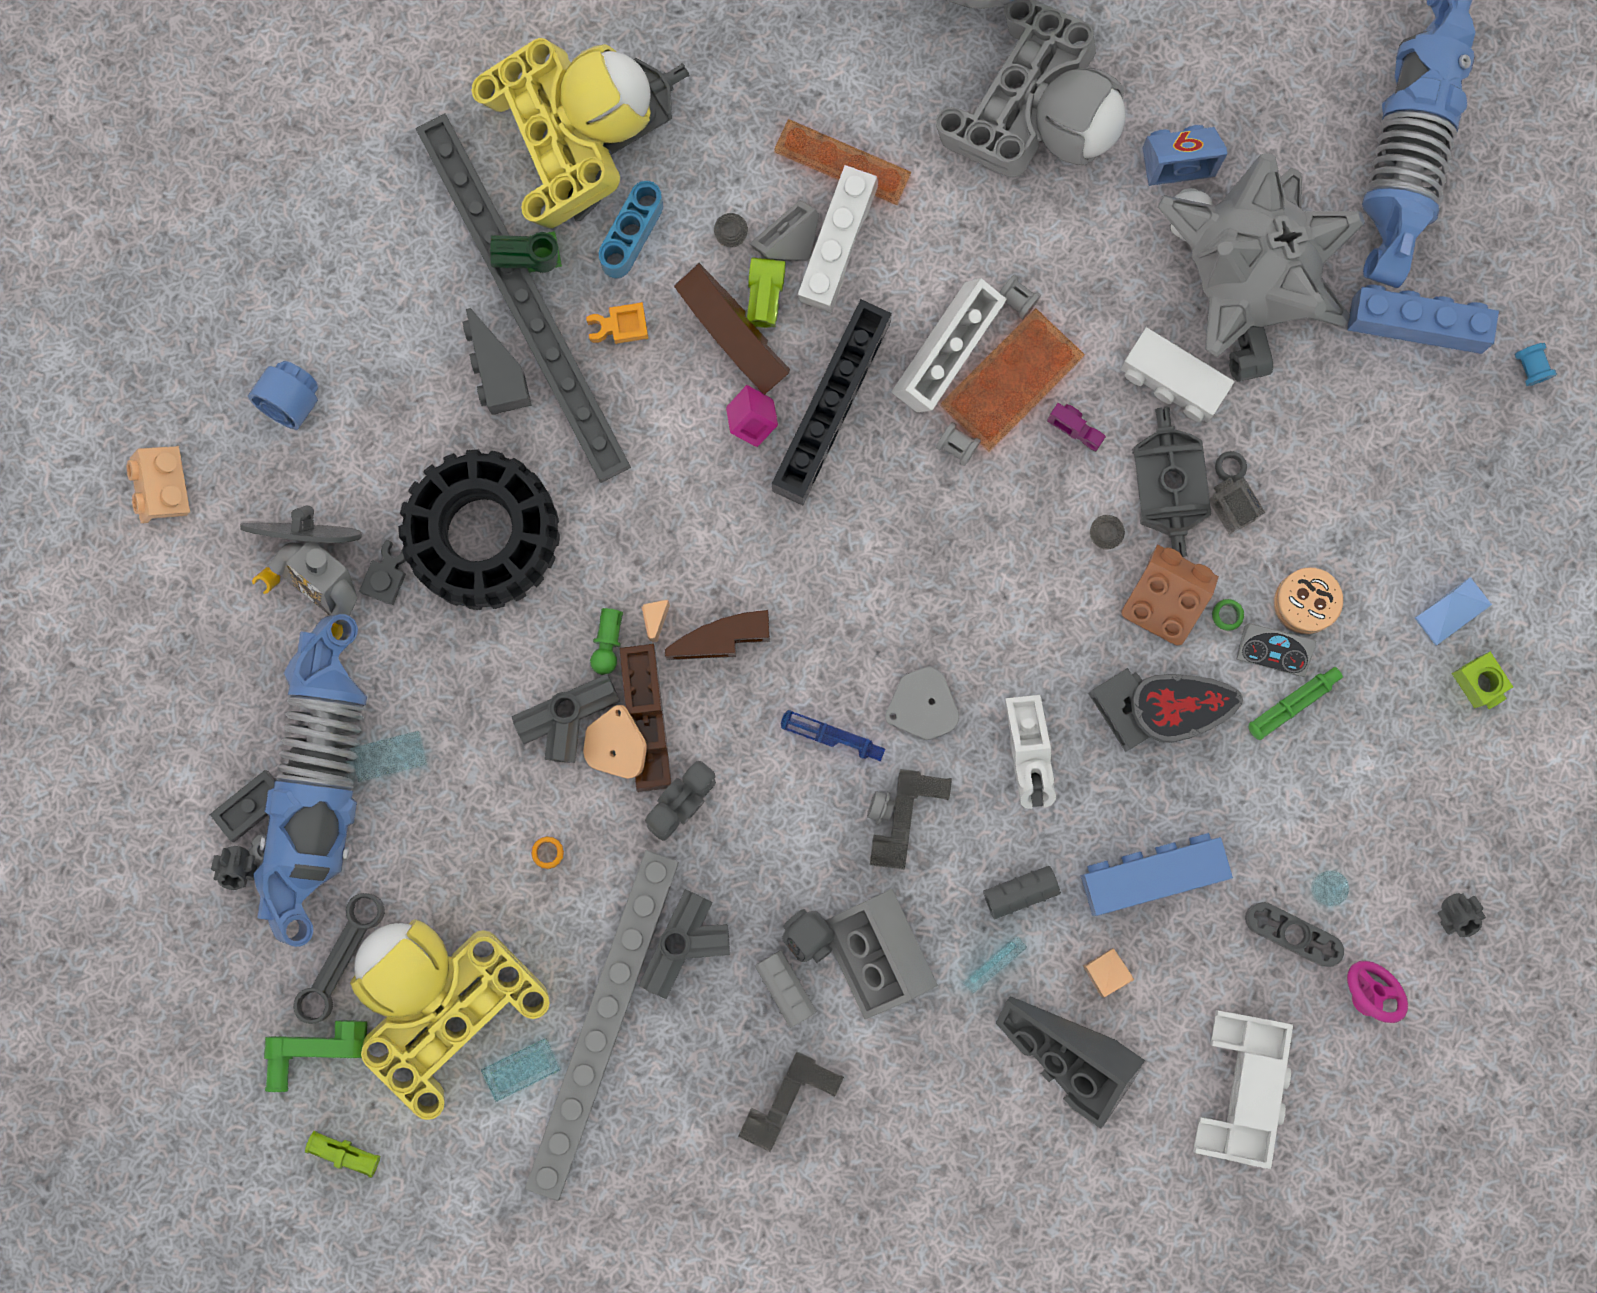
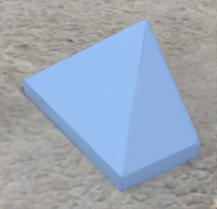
M1470 577L1416 616L1415 619L1433 643L1438 645L1492 604Z

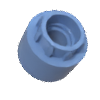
M283 361L278 363L276 367L268 366L248 394V398L257 409L269 418L287 428L298 430L318 401L315 395L318 390V384L309 373L299 366Z

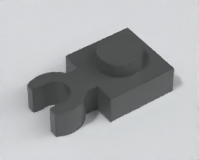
M386 540L381 548L382 563L374 560L371 561L359 592L394 605L406 573L397 569L406 560L402 550L398 556L392 557L390 549L393 543Z

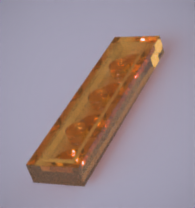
M790 119L787 120L774 148V153L837 180L840 179L844 165L875 175L878 180L875 196L895 205H898L911 177V171Z

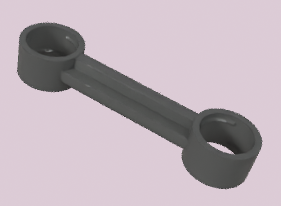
M360 893L349 900L346 906L348 922L311 988L302 990L295 997L293 1004L294 1013L302 1022L308 1024L324 1021L331 1014L333 1009L332 992L367 929L377 926L384 917V904L376 895ZM361 898L372 899L377 905V916L367 924H361L354 915L355 904ZM312 992H317L321 995L325 1002L323 1014L318 1018L307 1017L301 1007L302 1000Z

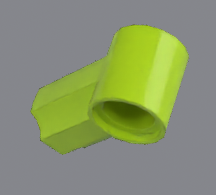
M751 258L747 319L755 327H776L779 294L783 291L786 261Z

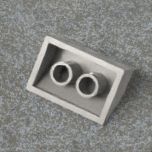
M893 889L825 920L835 933L834 940L830 943V946L864 1019L913 1000L938 986Z

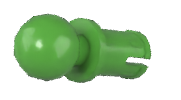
M601 608L597 638L593 639V643L599 644V649L590 658V666L597 674H610L617 666V657L613 652V647H620L621 645L618 639L623 616L622 611Z

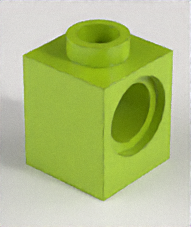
M1491 651L1478 656L1451 673L1474 709L1484 705L1488 709L1497 706L1507 699L1504 693L1514 687ZM1480 674L1486 676L1490 681L1488 692L1483 691L1478 685Z

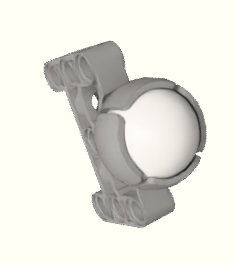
M1016 0L1004 7V14L1008 31L1011 36L1018 39L1017 44L973 115L955 107L945 108L937 115L936 127L940 140L947 149L1008 177H1018L1027 170L1028 164L1039 148V141H1043L1045 147L1060 160L1075 165H1087V162L1093 161L1097 156L1108 151L1122 134L1126 118L1123 86L1110 74L1099 69L1087 68L1096 54L1093 29L1088 23L1036 0ZM1022 15L1026 16L1025 18L1020 20L1016 19L1017 17ZM1049 28H1055V29H1056V30L1053 31V32H1049V33L1044 32L1045 30H1047V29H1049ZM1078 41H1085V43L1082 45H1073ZM1014 84H1023L1021 87L1016 89L1010 88ZM952 126H959L955 131H947ZM982 139L989 140L984 145H975ZM1009 153H1018V155L1012 159L1004 158Z

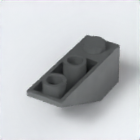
M471 308L466 309L468 320L462 321L467 341L473 340L475 353L470 354V360L474 374L480 373L482 385L477 386L481 406L487 405L492 415L532 406L525 373L521 365Z

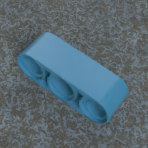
M648 180L641 181L632 188L598 252L599 260L604 273L609 277L622 278L628 274L662 213L663 199L661 190L654 182ZM644 196L656 198L655 202L650 206L639 204L640 199ZM634 224L640 227L639 231L634 235L623 233L624 228L628 225ZM618 253L624 256L621 263L617 265L607 263L608 257L612 254Z

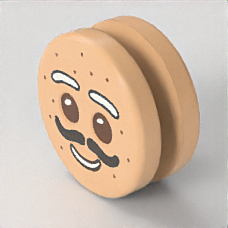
M1302 568L1291 573L1279 584L1274 595V609L1278 619L1286 628L1299 634H1315L1324 630L1337 620L1343 608V593L1339 583L1331 574L1318 568Z

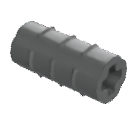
M1050 866L1031 871L1023 876L1015 877L1010 881L1002 884L999 883L997 886L983 890L993 919L1013 914V912L1029 908L1031 905L1042 901L1045 902L1047 899L1061 894L1057 879Z

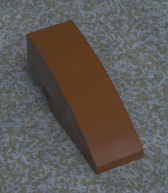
M768 610L745 612L703 625L665 649V657L667 660L736 657V643L770 642Z

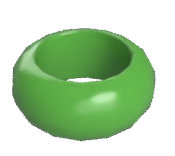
M1223 599L1214 606L1212 619L1215 625L1222 630H1235L1243 623L1244 610L1237 601ZM1229 605L1236 610L1237 620L1234 624H1226L1221 621L1219 611L1222 606Z

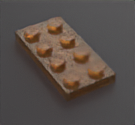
M1035 308L941 402L940 406L974 439L979 438L981 440L980 445L990 453L1084 358L1085 354Z

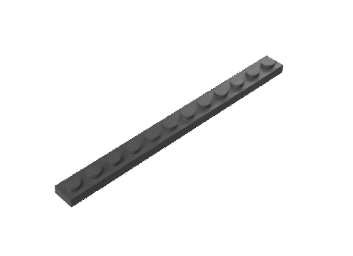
M446 113L418 126L415 129L600 483L630 469L631 466L528 269L491 267V235H510Z

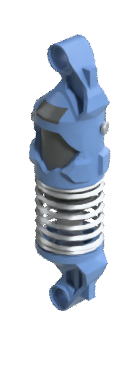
M1426 0L1427 5L1431 6L1435 14V19L1426 30L1410 36L1400 43L1396 56V91L1382 103L1383 116L1380 128L1383 134L1377 138L1380 146L1375 149L1377 158L1372 161L1375 170L1369 174L1372 182L1366 186L1367 191L1364 193L1362 207L1374 221L1383 239V243L1379 248H1374L1369 253L1364 264L1363 275L1367 279L1394 288H1399L1408 276L1416 238L1426 226L1438 219L1439 208L1441 207L1439 199L1443 195L1442 186L1446 183L1445 174L1449 171L1448 162L1452 158L1453 138L1457 135L1462 113L1467 109V97L1462 91V80L1469 76L1475 59L1474 51L1471 48L1476 32L1469 14L1472 0ZM1385 150L1386 155H1383L1381 151ZM1384 162L1391 166L1380 167L1379 163ZM1424 170H1431V171L1435 172L1436 174L1427 175V174L1423 173V171H1424ZM1381 174L1391 179H1378L1376 175ZM1421 182H1428L1433 186L1423 187L1420 184Z
M346 614L326 616L321 619L311 633L300 632L298 651L284 671L289 685L288 695H290L287 698V702L292 706L311 709V712L288 711L285 713L289 719L309 722V725L286 724L283 727L287 732L306 735L307 738L284 737L281 740L284 745L292 746V748L279 753L282 758L289 759V762L281 763L277 766L283 772V775L279 774L275 777L278 781H275L274 788L267 792L265 813L269 815L267 835L262 836L260 842V850H264L263 862L253 874L256 889L260 895L257 918L268 920L273 935L279 942L294 947L303 946L312 938L313 925L302 907V902L317 887L342 871L343 861H347L349 856V847L345 846L348 826L353 824L355 819L357 802L352 798L353 791H350L354 788L352 786L354 782L348 778V774H352L356 769L346 763L347 761L355 760L358 756L354 752L342 748H355L360 743L354 738L343 735H357L362 731L360 727L346 722H359L364 718L358 712H362L365 709L367 696L348 676L339 660L340 653L356 639L358 633V626L355 620ZM335 621L339 622L343 628V634L339 640L335 639L331 633V627ZM296 920L299 924L298 933L294 937L288 938L286 934L287 926L290 922Z

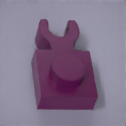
M1057 403L1050 413L1047 422L1073 439L1077 438L1085 446L1096 452L1106 436L1099 430L1086 424L1087 421L1082 419L1083 415L1078 409L1069 404L1063 406Z

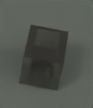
M1244 477L1236 482L1232 478H1228L1213 488L1216 493L1210 498V504L1229 535L1256 521L1266 513Z

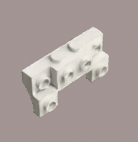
M1219 1010L1215 1011L1210 1045L1237 1050V1061L1227 1121L1199 1116L1193 1149L1194 1153L1271 1169L1277 1127L1283 1124L1286 1112L1285 1104L1281 1103L1283 1089H1288L1291 1080V1068L1287 1067L1293 1024Z

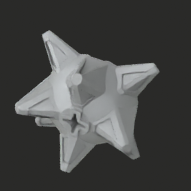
M1270 153L1260 154L1226 197L1215 206L1167 195L1162 197L1158 208L1191 246L1192 259L1197 265L1202 280V289L1209 298L1205 350L1218 357L1251 326L1265 327L1304 318L1339 326L1346 325L1350 314L1324 281L1322 273L1324 263L1365 224L1360 211L1304 212L1301 209L1302 173L1290 168L1280 177L1276 157Z

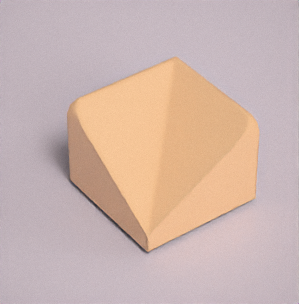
M1114 948L1083 965L1101 997L1110 995L1134 980Z

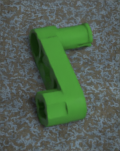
M335 1021V1038L265 1037L264 1059H268L265 1091H288L289 1059H293V1057L362 1058V1045L367 1036V1021Z

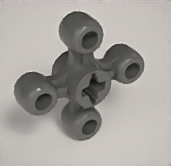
M696 761L683 775L682 780L676 778L657 800L658 804L645 818L649 831L658 839L665 841L677 829L680 822L683 825L687 823L704 803L703 798L715 786L716 775L714 771L702 761Z

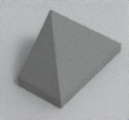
M799 200L756 237L750 245L769 259L808 261L811 258L819 213L815 208Z

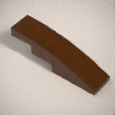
M700 263L696 264L674 285L675 289L715 341L764 395L789 374L790 368L767 345L768 340L745 317L746 311Z
M646 644L622 647L619 649L625 706L647 744L644 768L635 777L637 792L667 789L672 781L655 645Z

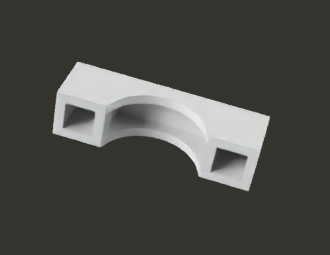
M844 165L798 292L800 302L832 313L844 281L853 245L864 220L867 218L878 188L877 176Z

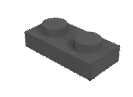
M264 770L209 814L231 842L237 841L268 816L265 813L267 792L274 788V782L276 781L269 771Z

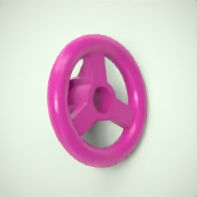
M1358 961L1349 968L1347 983L1352 994V1002L1360 1013L1365 1016H1372L1385 1023H1397L1404 1019L1408 1012V999L1401 984L1388 970L1370 961ZM1367 972L1377 975L1388 986H1383L1375 981ZM1387 999H1396V1011H1383V1002Z

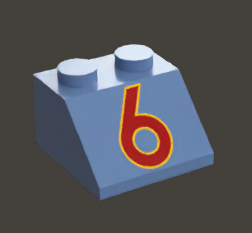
M1203 125L1189 126L1184 131L1173 133L1167 129L1155 131L1150 136H1147L1142 147L1149 186L1215 177L1227 156V148L1215 127L1204 128Z

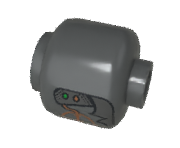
M802 909L783 925L785 931L782 940L800 962H807L813 958L818 963L833 951L829 945L834 940L835 933L817 911L807 912L805 909Z

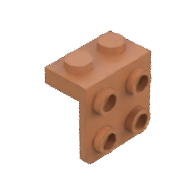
M1157 544L1144 573L1125 603L1121 614L1125 619L1177 646L1182 645L1213 596L1219 576L1215 575L1207 566L1194 564L1183 558L1178 551L1168 547L1164 548Z

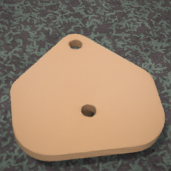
M616 705L587 727L583 749L584 758L593 769L627 779L637 777L642 772L647 749L646 741L624 705Z

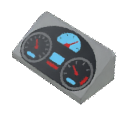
M1248 623L1243 629L1236 660L1305 677L1316 646V640Z

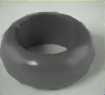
M1228 451L1218 457L1215 470L1223 481L1237 482L1246 474L1247 462L1240 453ZM1226 458L1237 460L1240 464V472L1237 475L1226 474L1222 469L1223 460Z

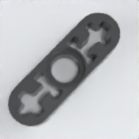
M1255 903L1248 908L1245 921L1252 932L1319 966L1332 967L1343 959L1344 946L1342 942L1328 932L1270 903ZM1266 909L1268 910L1267 917L1275 922H1280V916L1285 918L1278 927L1277 937L1272 935L1277 928L1268 924H1263L1261 928L1257 926L1258 919L1254 917L1255 912H1263ZM1292 924L1299 925L1304 932L1303 940L1297 945L1290 944L1285 938V931ZM1312 932L1317 934L1313 939L1314 942L1326 945L1329 941L1332 943L1331 950L1335 952L1333 957H1326L1323 960L1321 958L1322 952L1314 947H1309V953L1304 951L1312 940Z

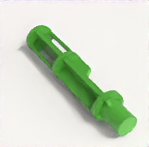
M1333 667L1325 674H1317L1306 684L1279 701V703L1254 721H1251L1248 724V728L1252 736L1258 740L1264 739V737L1289 719L1295 717L1296 714L1330 692L1332 685L1343 678L1342 673L1338 668Z

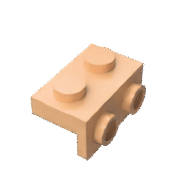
M179 446L137 449L130 457V460L127 461L126 470L128 479L134 483L135 493L132 495V507L134 513L139 514L140 523H148L152 518L187 516L190 513Z

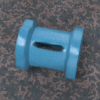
M1545 343L1532 345L1514 354L1517 360H1521L1526 373V386L1544 382L1557 375L1556 370L1551 369L1544 350L1547 348Z

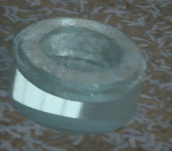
M1324 871L1313 879L1311 891L1315 900L1320 904L1336 906L1347 898L1349 885L1341 873Z

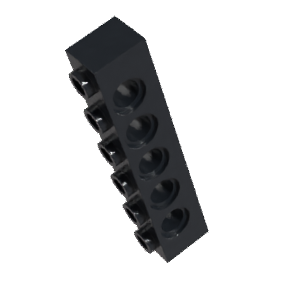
M860 299L772 481V492L804 506L891 323L892 313Z

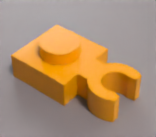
M643 302L609 307L610 317L604 318L599 314H591L586 317L588 325H601V330L598 333L589 334V339L593 343L604 341L608 335H613L615 344L649 339Z

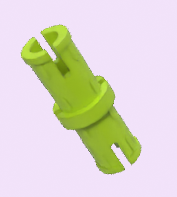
M317 1131L312 1132L305 1147V1153L307 1154L310 1153L333 1162V1166L338 1169L346 1167L367 1175L369 1178L374 1176L381 1157L353 1147L351 1141L344 1140L340 1142Z

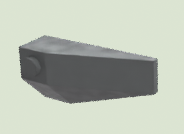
M1011 996L1007 999L996 1021L1000 1029L1024 1055H1033L1044 1067V1070L1041 1072L1042 1076L1048 1082L1055 1079L1064 1089L1067 1095L1063 1099L1067 1104L1100 1129H1102L1145 1062L1143 1058L1113 1038Z

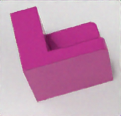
M746 385L726 407L730 433L755 447H758L778 426L773 399L749 385Z

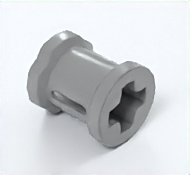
M1016 275L1011 276L999 292L1007 299L1005 302L1019 312V317L1022 320L1030 313L1041 297L1040 293H1033L1019 283Z
M951 422L937 443L936 449L939 451L942 449L946 450L960 459V464L965 466L981 440L979 438L972 439L956 429L957 424Z

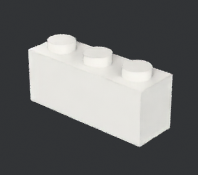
M1147 327L1120 369L1125 372L1124 376L1127 380L1138 386L1145 384L1155 391L1154 395L1159 400L1167 404L1174 402L1184 408L1183 413L1196 422H1201V420L1206 423L1209 422L1235 382Z

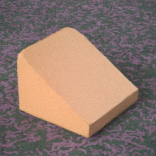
M668 600L644 604L642 607L647 635L652 643L657 642L670 607Z

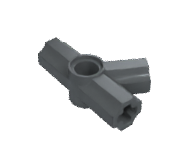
M605 674L570 691L557 693L551 699L511 717L524 745L547 735L545 760L575 763L580 720L619 703L620 700L609 675ZM566 700L572 701L575 706L574 713L568 718H560L557 713L559 704Z
M684 890L665 932L660 937L659 944L641 979L640 987L667 999L686 959L730 955L728 924L702 926L713 902L689 890ZM675 933L683 936L686 943L685 949L680 954L671 953L666 945L668 937Z

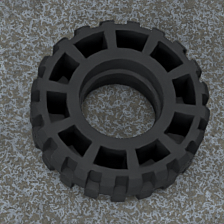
M479 449L466 450V455L457 457L453 453L443 457L444 463L436 468L431 464L423 471L426 476L421 482H413L408 490L411 494L408 503L403 502L400 510L403 522L402 525L398 526L399 539L403 541L404 548L402 553L406 562L410 564L414 575L431 592L443 598L446 602L456 606H466L473 610H482V607L490 606L493 609L505 607V603L513 599L517 602L526 597L525 592L533 585L537 588L544 580L542 575L546 569L552 568L556 558L554 556L555 548L559 546L560 541L557 510L541 480L519 460L506 458L503 453L492 450L489 454L481 453ZM477 500L495 501L506 509L511 518L512 532L507 544L498 554L486 560L469 561L462 558L453 550L448 538V530L453 517L463 506Z

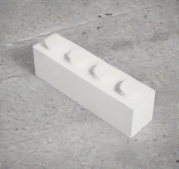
M982 278L965 282L891 393L916 412L932 411L1007 299Z

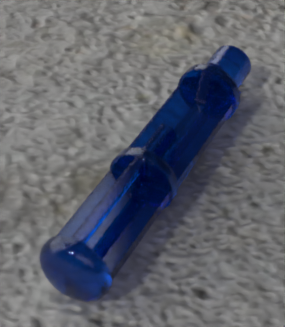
M787 710L782 716L781 728L783 730L796 733L834 747L837 743H842L858 749L859 757L862 759L869 757L880 762L882 760L885 748L873 744L872 740L839 729L792 710ZM792 714L819 723L820 726L818 728L791 718ZM790 724L816 734V737L814 738L789 729L788 725Z

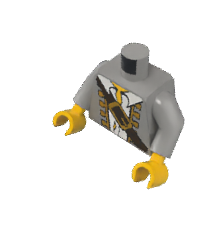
M293 542L285 544L268 564L269 567L263 569L252 580L253 585L260 579L263 580L267 585V589L263 593L267 594L280 583V575H282L284 579L328 615L346 614L350 616L357 601L356 591L349 571L316 542H306L304 545ZM335 621L331 627V633L337 640L341 638L343 628L339 622Z

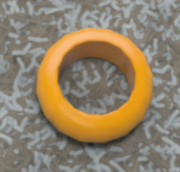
M546 836L534 843L531 855L537 866L551 869L560 864L563 859L564 850L559 840ZM544 843H552L557 848V856L552 862H542L538 857V849Z

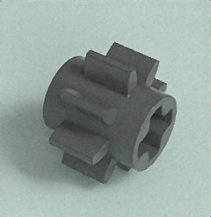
M241 846L223 848L221 856L214 855L211 866V870L215 871L213 879L215 881L218 880V883L223 888L229 890H238L246 887L247 880H255L253 873L258 867L254 864L255 856L250 855L249 851Z
M1457 893L1447 897L1441 905L1442 910L1438 912L1441 918L1440 923L1446 933L1450 935L1456 931L1460 937H1470L1476 934L1482 927V920L1486 918L1482 912L1483 906L1476 896L1467 899L1464 893Z

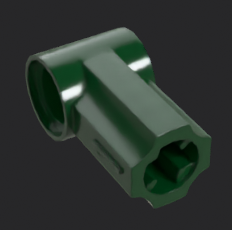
M539 232L532 236L491 235V267L532 268L540 273L549 272L557 265V241L554 236L546 232ZM538 248H547L551 251V254L548 257L541 258L536 256L534 251Z

